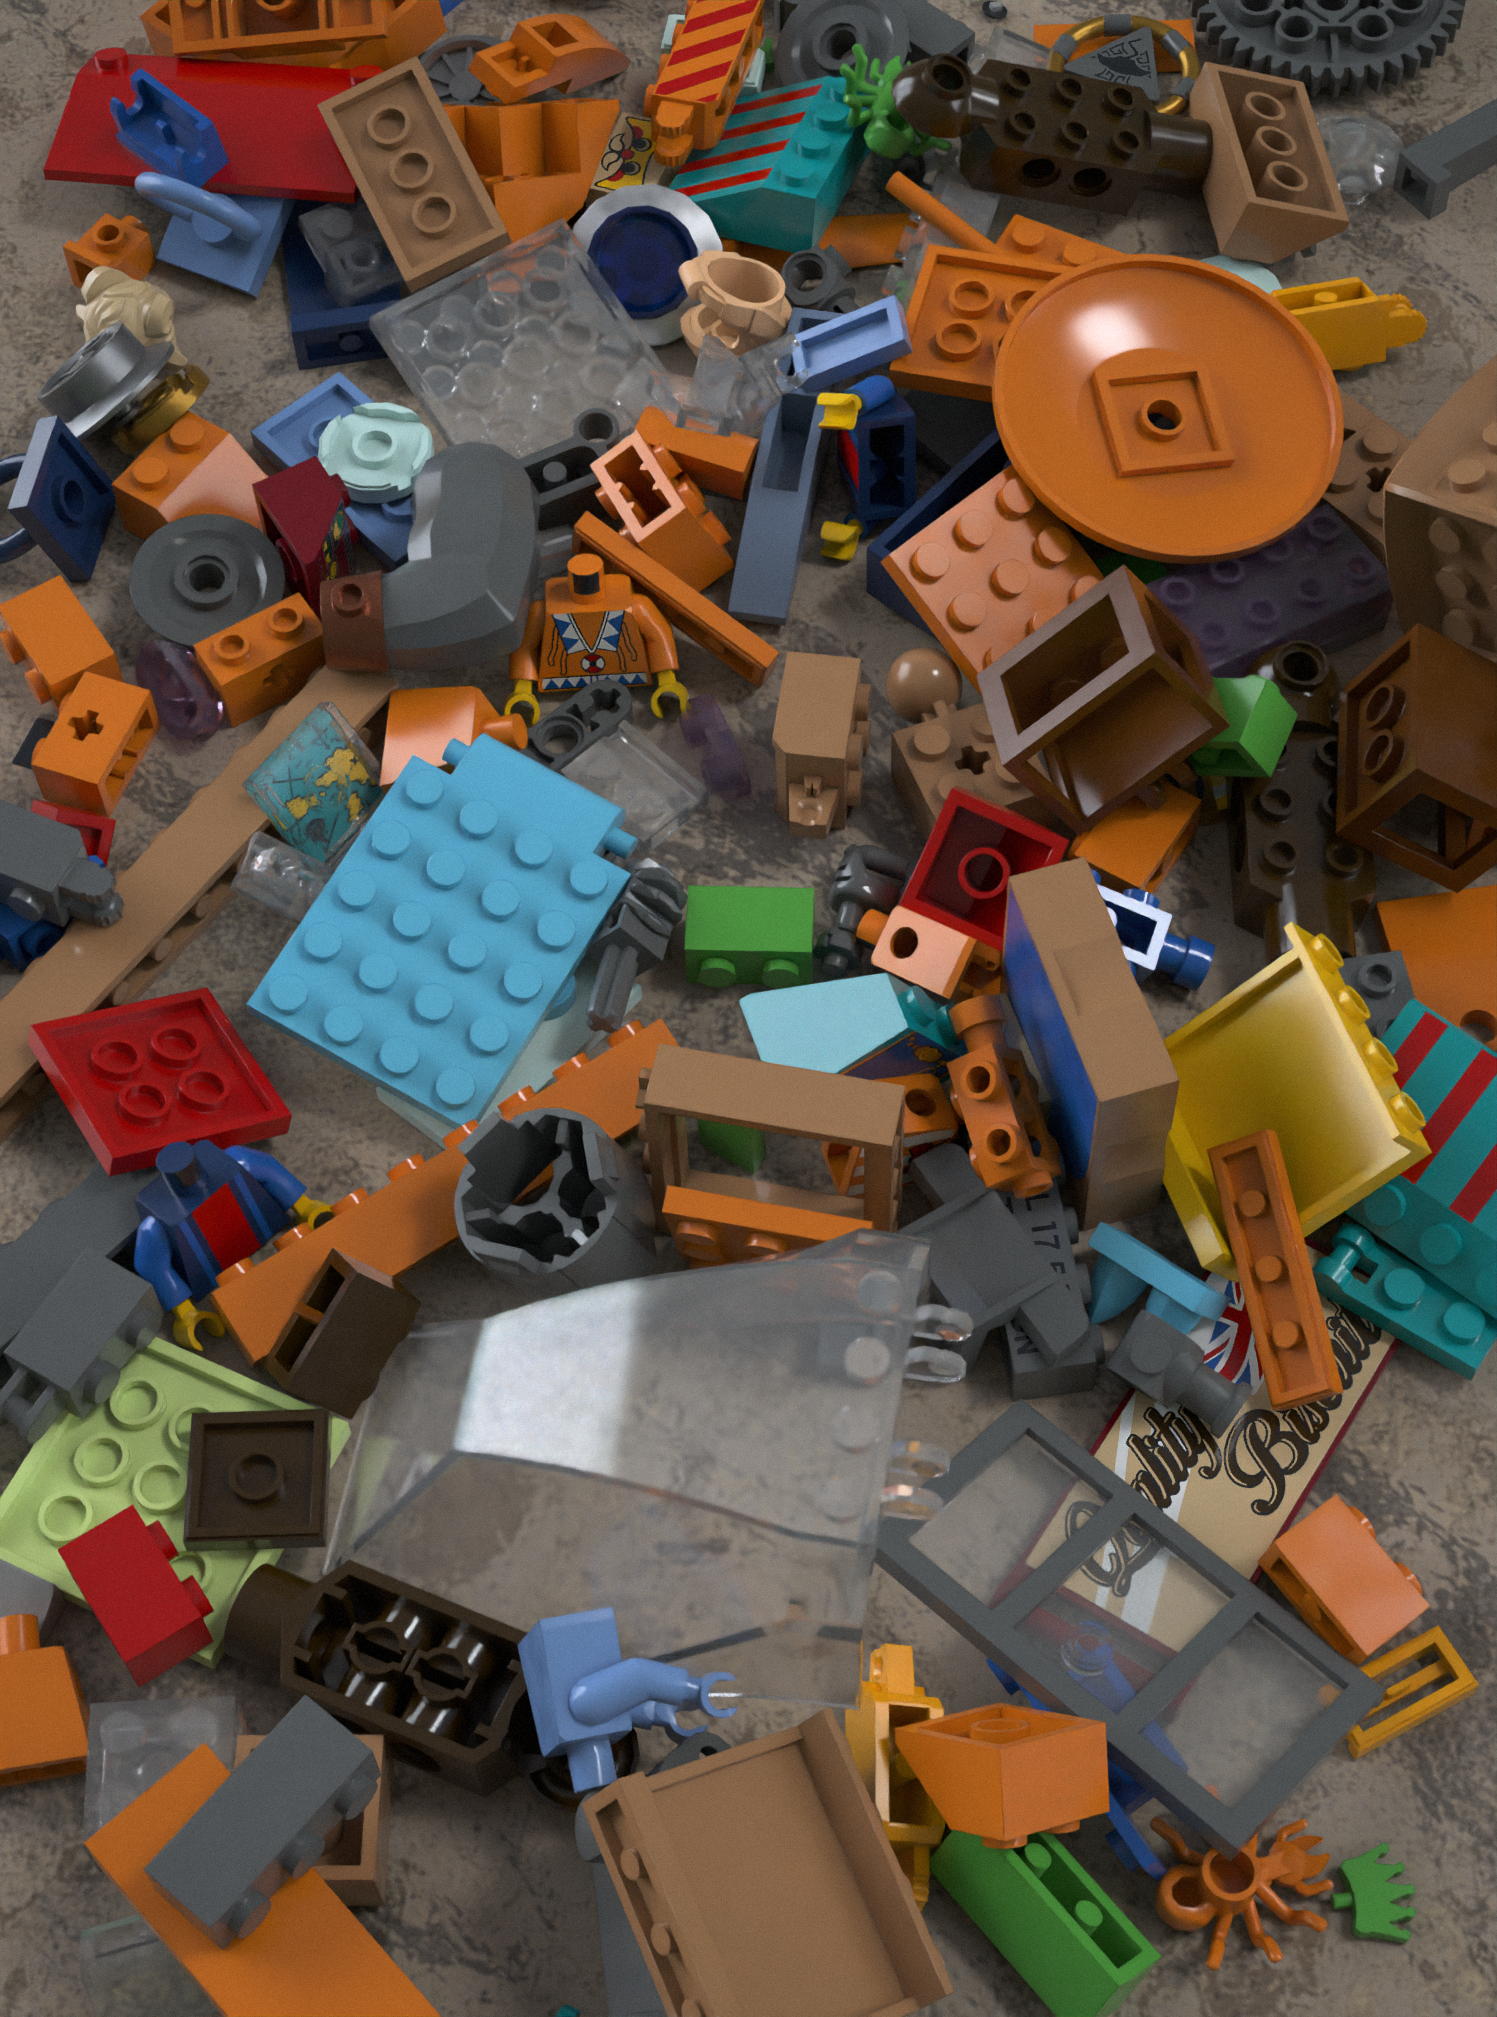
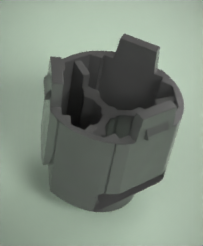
M540 1108L516 1115L509 1121L493 1111L457 1147L469 1161L462 1170L455 1193V1220L459 1235L470 1254L517 1293L560 1306L579 1307L580 1304H586L609 1310L630 1297L651 1274L658 1261L653 1236L655 1212L644 1171L618 1143L590 1118L572 1110ZM554 1160L552 1163L554 1177L549 1191L543 1194L538 1202L523 1207L514 1205L512 1201ZM599 1225V1228L596 1231H594L591 1228L593 1226Z

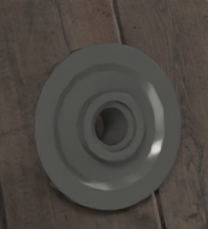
M803 0L786 20L777 43L776 64L783 85L788 86L825 76L843 77L840 74V66L843 63L855 71L856 58L853 53L845 59H840L845 53L852 50L853 45L861 44L868 59L865 81L878 86L869 76L872 61L875 58L880 60L879 74H881L888 62L896 56H901L900 64L903 69L905 67L906 55L912 52L909 42V33L912 31L905 13L897 0Z
M199 514L183 517L166 524L154 532L142 544L132 562L129 586L137 616L143 619L150 633L156 632L161 635L169 646L178 643L186 646L193 653L195 651L194 644L284 600L285 573L277 549L260 530L234 517L219 514ZM205 588L219 589L216 592L209 594L199 592Z

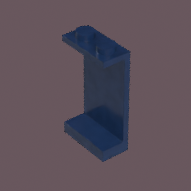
M362 195L355 204L296 199L281 240L291 308L289 319L299 370L389 358L390 352L385 321L403 312L396 263Z

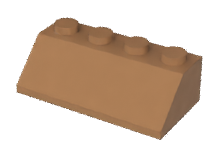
M1205 62L1189 94L1188 106L1180 116L1204 120L1208 122L1212 131L1211 162L1201 189L1220 254L1239 261L1253 260L1272 264L1345 231L1350 221L1304 82Z

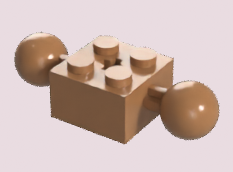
M930 647L914 648L900 655L893 662L887 673L885 683L886 696L892 709L901 718L916 725L892 732L891 777L925 844L930 837L951 788L957 785L1007 807L1051 830L1053 812L1002 766L984 702L957 711L956 707L962 696L963 681L960 670L952 658L944 652ZM1037 754L1027 760L1051 782Z

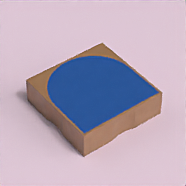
M1086 857L1008 877L1000 994L1007 993L1050 1098L1047 1129L1049 1134L1056 1139L1062 1151L1066 1174L1065 1187L1083 1231L1097 1228L1101 1221L1111 1224L1157 1211L1165 1169L1166 1139L1172 1128L1180 1080L1146 999L1130 969L1118 933Z

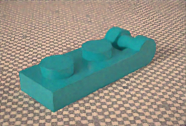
M1349 1222L1343 1223L1331 1240L1333 1250L1330 1255L1319 1258L1312 1268L1317 1291L1472 1381L1497 1341V1319L1437 1277L1376 1243L1373 1236L1361 1226ZM1354 1266L1372 1275L1367 1284L1352 1276L1351 1271Z

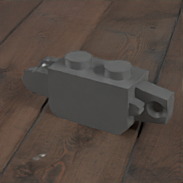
M0 800L1 903L9 905L14 912L30 921H39L42 918L62 927L66 925L71 916L89 923L95 922L96 926L101 924L103 927L105 925L112 926V923L119 918H123L122 908L125 905L119 892H114L115 885L117 884L115 876L111 870L107 871L106 867L100 868L99 864L90 861L78 829Z

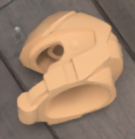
M705 250L701 256L686 261L679 267L678 273L688 296L693 300H700L702 302L698 306L689 308L682 316L681 332L688 347L704 366L730 377L745 376L747 372L755 373L780 359L792 308L784 296L785 282L775 269L760 261L741 257L738 253L720 250Z

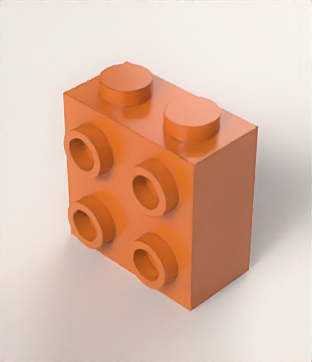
M636 430L590 464L602 485L595 491L598 500L615 521L622 517L621 523L623 527L618 530L619 534L698 593L736 566L724 547V544L731 540L729 533L712 511L705 515L703 514L707 510L703 504L707 501L706 497L687 472L679 478L677 477L682 470L662 442L652 448L639 431Z

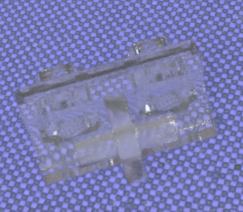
M261 831L253 833L249 841L245 859L229 889L264 906L265 909L275 914H280L300 924L335 872V869Z

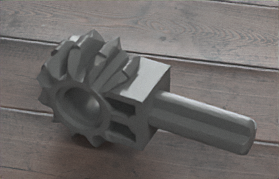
M636 857L629 860L624 866L623 870L631 873L628 886L620 899L607 913L601 931L587 947L586 955L599 964L586 1008V1015L588 1016L587 1026L594 1032L603 1030L612 1034L621 1027L635 977L663 961L668 940L671 938L670 933L675 925L682 920L683 914L681 910L686 906L688 895L683 891L684 885L675 878L676 875L662 863L657 864L650 857L641 860Z

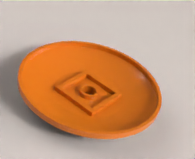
M1125 254L1087 262L1062 273L1036 291L1020 308L1002 340L994 366L992 401L997 430L1012 465L1024 483L1048 509L1075 530L1098 543L1136 557L1166 563H1214L1239 558L1268 547L1291 533L1310 515L1326 492L1339 463L1344 435L1342 401L1331 367L1319 345L1288 309L1261 288L1236 274L1194 259L1162 254ZM1153 413L1163 414L1164 417L1173 421L1176 428L1172 430L1159 429L1149 421L1148 415Z

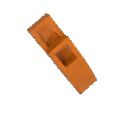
M547 14L517 22L510 40L476 52L468 71L485 85L491 95L501 99L508 105L550 87L567 95L627 70L631 61L586 20L570 14Z

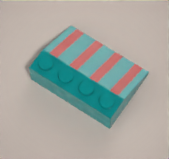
M825 76L739 97L736 100L718 145L706 150L693 148L687 157V161L684 162L668 189L685 194L709 215L718 236L792 253L809 250L816 243L819 244L871 151L865 144L863 136L870 121L855 128H851L847 124L850 107L846 106L843 102L846 79L844 77ZM855 91L858 96H869ZM862 107L861 112H864L870 109L871 107ZM653 215L654 222L666 223V219Z
M1413 998L1409 1000L1380 1041L1387 1047L1397 1063L1398 1071L1392 1074L1400 1091L1407 1093L1424 1115L1426 1125L1420 1130L1432 1153L1345 1210L1344 1213L1497 1319V1053Z

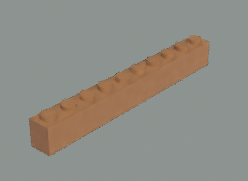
M327 665L317 667L310 675L306 686L287 705H282L274 711L267 726L248 745L240 747L233 754L228 766L209 786L200 788L193 795L188 808L168 828H163L154 835L147 850L128 870H123L115 876L117 884L115 885L114 892H119L125 905L122 908L123 918H119L112 923V926L105 925L103 927L101 924L96 926L95 922L89 923L75 917L68 925L64 936L44 956L36 958L29 964L22 979L0 1001V1145L54 1089L53 1084L28 1045L30 1026L41 1022L135 1003L289 840L286 830L283 831L273 818L272 810L264 801L260 790H254L249 780L258 769L263 773V767L276 754L277 750L287 740L293 742L291 739L292 735L305 723L306 719L311 717L313 711L319 708L335 724L339 733L345 739L344 745L349 744L363 762L385 738L391 691L399 689L397 681L380 672L328 670Z

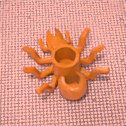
M1212 1787L1205 1788L1209 1793H1211L1215 1798H1217L1215 1789H1213ZM1153 1817L1149 1824L1151 1829L1168 1842L1174 1857L1178 1861L1186 1863L1168 1869V1873L1159 1880L1153 1898L1155 1910L1161 1920L1176 1931L1195 1932L1207 1926L1215 1916L1218 1917L1209 1943L1210 1950L1206 1960L1207 1969L1215 1972L1220 1968L1225 1950V1941L1233 1917L1241 1912L1244 1914L1252 1944L1258 1949L1264 1950L1271 1962L1277 1963L1282 1960L1283 1954L1278 1944L1271 1936L1266 1935L1262 1928L1253 1899L1254 1894L1286 1925L1307 1926L1317 1932H1323L1328 1926L1326 1919L1311 1911L1293 1910L1270 1888V1885L1274 1882L1280 1887L1293 1888L1303 1897L1318 1895L1333 1888L1331 1879L1311 1885H1306L1303 1882L1319 1875L1330 1859L1329 1853L1317 1856L1306 1854L1310 1849L1320 1845L1323 1838L1307 1835L1300 1836L1290 1842L1286 1841L1288 1837L1305 1830L1308 1826L1305 1819H1300L1280 1828L1276 1834L1275 1843H1273L1267 1856H1256L1258 1832L1230 1862L1214 1847L1206 1855L1188 1848L1176 1829L1160 1817Z

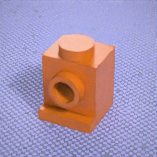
M105 213L76 243L69 240L63 246L73 285L80 289L87 275L99 266L117 269L127 274L133 280L142 281L157 265L150 233L147 227L132 215H126L119 220Z

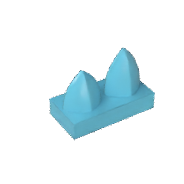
M1102 1221L1087 1243L1101 1253L1090 1278L1092 1302L1087 1304L1091 1324L1107 1321L1120 1314L1140 1296L1148 1283L1153 1288L1146 1303V1311L1153 1313L1185 1335L1198 1324L1203 1316L1218 1322L1231 1300L1225 1294L1130 1234Z

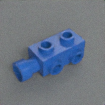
M1091 869L1119 939L1126 945H1122V948L1138 986L1156 968L1170 974L1171 982L1196 991L1210 968L1215 945L1193 935H1188L1186 939L1167 932L1172 914L1158 909L1160 902L1157 897L1140 889H1126L1123 891V894L1100 885L1101 876Z

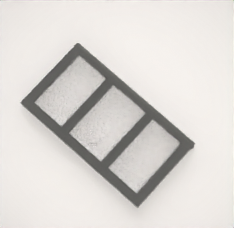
M1019 1399L1015 1404H1012L1004 1414L865 1536L861 1551L1052 1712L1106 1722L1107 1758L1230 1862L1373 1708L1381 1705L1383 1695L1386 1692L1382 1686L1023 1399Z

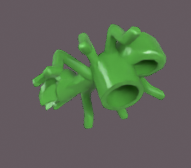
M853 45L852 52L856 58L855 71L845 63L840 66V74L846 79L843 102L846 106L850 107L847 118L849 127L855 128L870 121L863 134L867 147L876 154L890 160L900 158L907 149L913 157L921 156L932 147L944 152L951 150V142L920 132L906 122L896 109L891 92L893 80L903 70L900 64L901 56H896L890 60L881 74H879L880 60L875 58L872 61L869 76L872 81L878 84V86H875L865 81L868 59L862 45ZM909 60L906 63L905 67L911 64ZM855 91L869 96H858ZM862 107H871L870 109L861 112ZM915 134L921 140L920 143L917 141Z

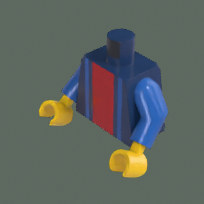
M880 375L868 377L845 392H822L817 398V404L825 406L824 418L818 424V427L820 429L837 430L838 466L853 509L844 517V524L832 521H825L820 534V537L825 539V543L820 551L822 556L850 561L855 555L858 539L865 538L883 519L900 517L916 503V415L896 390L893 382L889 378Z
M209 1140L198 1141L193 1146L186 1142H174L164 1147L156 1158V1166L161 1174L138 1193L135 1201L141 1220L137 1231L134 1254L135 1269L142 1279L153 1285L164 1312L172 1310L175 1314L176 1319L173 1324L175 1340L183 1347L203 1351V1347L195 1338L194 1328L200 1320L206 1331L215 1337L222 1338L225 1327L217 1314L195 1309L188 1297L198 1303L218 1285L215 1277L239 1261L250 1257L290 1221L285 1213L289 1208L297 1214V1226L307 1222L312 1231L314 1230V1220L320 1213L326 1212L330 1218H335L330 1210L332 1205L322 1200H310L304 1194L307 1187L272 1155L239 1145H232L222 1151Z

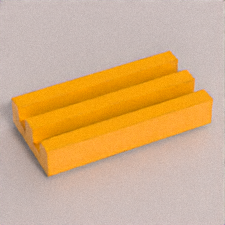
M1439 1625L1359 1668L1375 1682H1378L1434 1650L1441 1658L1437 1662L1386 1689L1381 1705L1373 1708L1359 1724L1450 1674L1454 1677L1455 1681L1364 1732L1358 1724L1346 1737L1349 1742L1348 1750L1355 1760L1475 1694L1479 1686L1478 1682ZM1327 1686L1318 1691L1316 1701L1322 1710L1325 1711L1339 1695Z

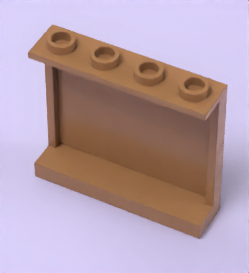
M831 1707L822 1709L795 1727L648 1777L645 1776L644 1771H640L619 1778L581 1804L668 2017H906L955 1992L945 1970L943 1957L933 1943L913 1897L910 1881L902 1872L883 1828L879 1810L871 1801L852 1757L850 1744L846 1736L841 1732Z

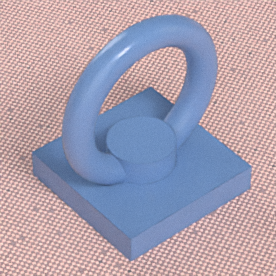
M143 172L139 174L134 183L139 195L159 208L173 214L156 258L169 266L258 298L296 199L211 193L159 173Z

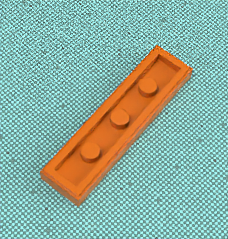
M586 511L574 525L571 548L575 554L586 553L599 556L604 564V575L624 573L631 577L635 593L648 596L674 627L754 686H759L760 688L774 671L779 651L590 512Z
M1264 1129L1207 1149L1272 1410L1285 1411L1344 1393L1276 1131Z

